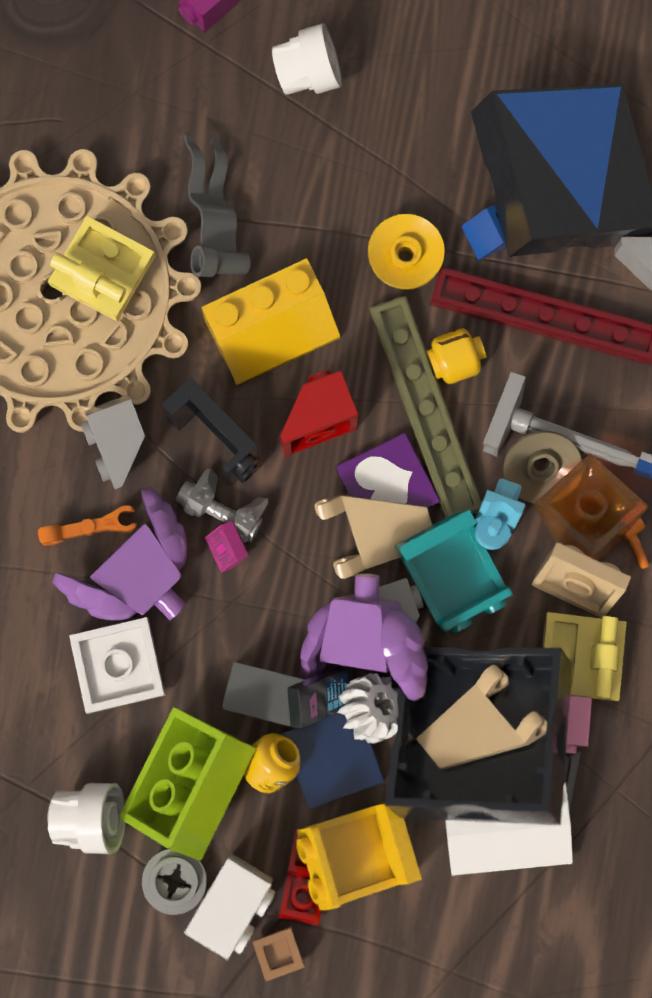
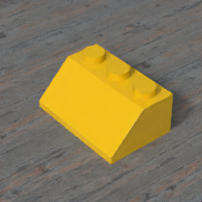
M307 258L201 307L204 320L236 386L340 339V334L324 291Z

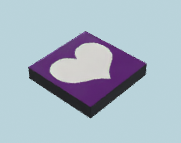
M405 433L335 467L348 496L425 506L427 509L440 503Z

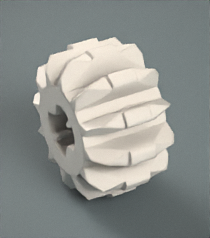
M370 673L362 676V678L358 677L351 680L346 685L347 690L338 696L345 705L337 712L346 716L347 722L343 728H353L354 740L366 739L367 743H377L383 741V739L393 737L397 733L399 715L397 705L398 688H391V677L380 678L377 673Z

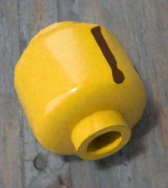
M464 328L434 338L431 344L432 349L427 350L436 379L442 378L448 384L478 375L481 371L480 360L487 358L480 337L472 338L469 331Z

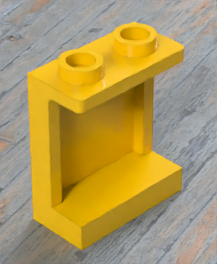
M385 802L297 830L299 836L296 843L297 851L302 862L307 864L311 878L308 881L309 893L314 903L318 904L320 910H333L341 907V904L397 885H406L422 880L404 818L398 817L387 808Z

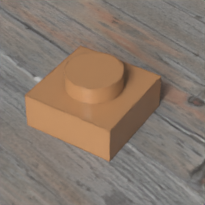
M291 926L252 941L265 981L305 967Z

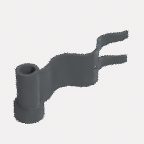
M184 135L185 144L190 150L192 157L188 196L192 204L198 207L202 223L200 234L201 246L194 247L191 254L190 264L192 273L196 277H213L215 274L246 275L250 270V256L247 252H237V216L234 208L225 201L223 196V186L228 168L226 153L220 144L219 138H211V146L215 154V165L207 194H205V158L200 148L194 142L193 137Z

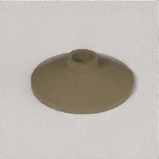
M537 431L523 436L509 449L504 460L505 480L522 486L519 494L520 499L537 504L550 503L563 498L576 486L582 472V459L576 445L566 436L553 431ZM540 458H547V462L544 465L537 466L534 464Z

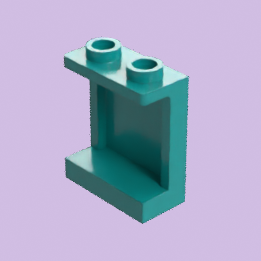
M461 509L394 546L414 585L417 586L420 596L437 628L443 632L450 630L451 634L470 626L473 623L470 618L484 611L488 615L507 605L505 599L513 595L510 587L504 584L486 548L481 546L476 540L474 525L477 523L469 509Z

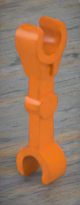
M125 505L102 518L85 519L82 522L64 526L50 525L41 527L38 530L39 541L43 546H50L61 543L65 539L84 535L91 536L102 531L131 533L137 529V523L124 526L119 523V518L122 514L132 513L135 510L133 507Z

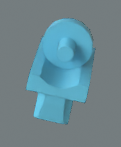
M499 478L495 491L487 490L475 516L477 524L474 525L475 537L481 546L486 549L495 550L508 543L525 507V503L517 501L522 488L521 485Z

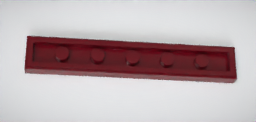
M443 266L439 270L430 301L431 306L651 366L652 323Z

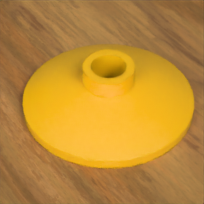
M412 214L395 215L384 220L372 233L368 245V259L374 273L384 283L399 289H414L430 282L441 269L445 254L443 239L436 227L428 220ZM406 250L413 257L409 261H402L398 254Z

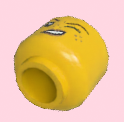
M270 733L262 736L251 745L256 750L247 766L244 777L256 790L263 793L278 791L298 775L301 766L300 754L296 744L289 738L281 734Z

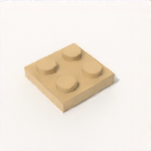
M557 542L537 571L531 585L602 618L626 591L631 577L622 573L613 564L598 562L584 555L575 546L562 545Z

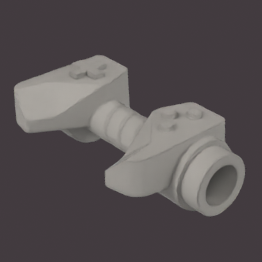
M206 469L197 484H192L188 481L183 484L177 495L176 502L182 504L185 513L197 517L207 513L222 520L224 523L232 521L243 543L247 541L251 543L254 540L263 522L262 516L268 505L267 498L258 497L250 504L238 509L237 512L231 510V508L214 500L218 475L212 469Z

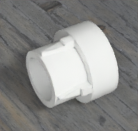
M324 23L299 30L297 37L291 38L289 42L272 47L277 77L286 95L306 89H314L315 93L319 94L342 86L337 55L329 31Z
M88 783L82 791H57L51 799L48 811V830L52 844L69 845L71 849H81L84 853L91 854L116 853L122 843L126 822L118 818L125 804L121 787L116 783Z

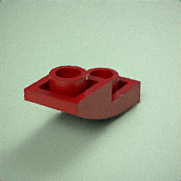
M296 831L279 918L318 926L322 910L319 909L318 904L314 903L309 893L308 881L311 878L307 864L302 862L297 851L296 843L299 836Z

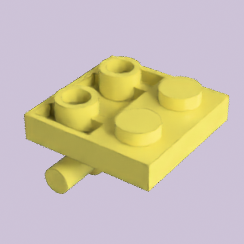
M86 216L64 255L57 252L53 256L50 266L55 268L48 283L51 287L118 322L156 255L154 251Z
M550 612L545 613L542 648H562L572 663L570 696L619 701L626 621H618L616 617L603 616L601 619Z

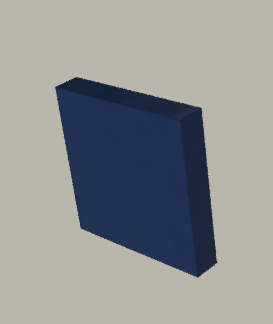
M340 713L331 715L302 729L295 728L282 733L284 737L292 740L299 750L301 766L297 777L309 810L384 782L371 743H367L366 739L354 740V729L343 728L347 719L345 715Z

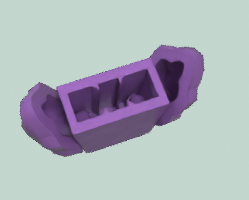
M152 487L141 489L156 537L146 524L141 526L90 576L94 582L103 588L65 574L54 573L52 583L60 592L66 595L70 604L87 610L93 617L110 621L129 619L137 612L143 615L153 605L171 620L187 605L171 588L182 577L179 571L186 563L188 555L186 532L183 525L177 521L172 505L164 501Z
M356 574L355 594L333 598L330 603L322 606L307 625L308 634L301 648V675L306 680L319 675L329 663L380 672L390 671L392 678L400 685L402 691L410 700L415 701L423 697L427 686L428 663L423 649L424 639L421 630L416 622L406 612L402 611V605L399 601L379 598L380 576Z

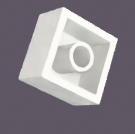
M231 854L184 934L227 960L233 950L241 954L255 928L249 924L255 913L262 917L274 897L276 891L270 888L273 878Z

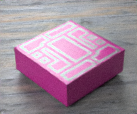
M232 521L220 525L205 537L221 573L234 568L248 557L246 548Z

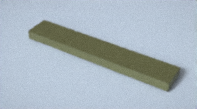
M406 295L370 307L369 312L432 486L440 500L439 505L444 519L461 509H469L472 515L477 514L482 502Z

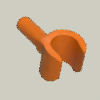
M628 513L618 521L616 529L629 542L640 568L644 569L649 567L650 564L637 534L646 527L638 514Z

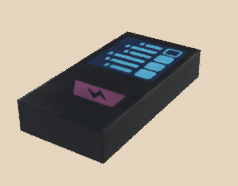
M338 666L287 687L290 727L302 729L336 714L341 707L345 706L338 696L347 690L346 685L351 681L350 668Z

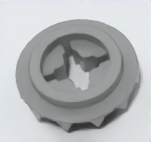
M170 849L161 851L152 857L142 875V889L145 898L153 908L165 914L178 915L190 911L201 901L206 891L207 873L200 860ZM178 864H180L181 879L192 886L178 887L175 893L172 894V897L168 898L170 893L168 891L169 883L159 878L158 875H172L174 870L177 869Z

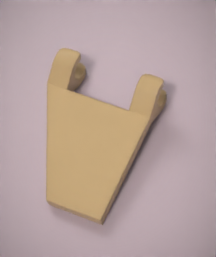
M344 495L316 501L314 504L316 514L324 520L344 511L346 512L359 554L339 558L333 562L335 572L341 579L400 558L394 546L432 526L428 509L425 506Z
M489 666L467 693L416 738L440 769L445 770L526 746L546 734L547 721L537 712L529 713L515 730L488 697L504 689L510 681L509 677L498 666Z

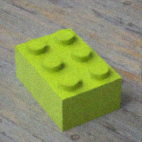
M173 707L118 818L166 848L201 861L256 748L197 717Z

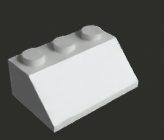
M564 783L561 825L445 820L452 875L573 864L566 783Z

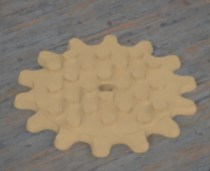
M80 149L71 154L65 170L56 175L44 173L32 152L20 150L11 156L9 161L10 179L7 184L0 187V395L7 402L6 422L13 431L24 433L34 426L40 410L47 406H57L66 414L69 426L76 431L83 432L81 423L88 421L84 411L94 408L96 400L103 393L110 391L116 392L122 397L129 395L133 405H141L148 400L151 388L143 376L142 365L149 356L159 354L169 358H179L185 354L188 348V339L184 333L175 329L169 323L168 312L178 302L192 301L197 298L201 292V283L198 277L192 273L177 272L169 266L168 254L173 247L185 240L188 232L187 226L178 217H169L162 221H152L144 216L142 204L150 192V183L145 175L132 173L125 177L120 184L108 187L102 185L97 180V160L95 155L89 150ZM86 216L154 251L156 255L118 322L62 293L61 298L58 297L52 300L45 299L43 296V289L48 284V280L55 268L50 266L53 256L57 252L64 255Z

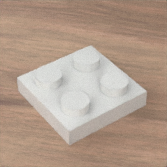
M145 617L69 635L86 714L166 696L149 618Z

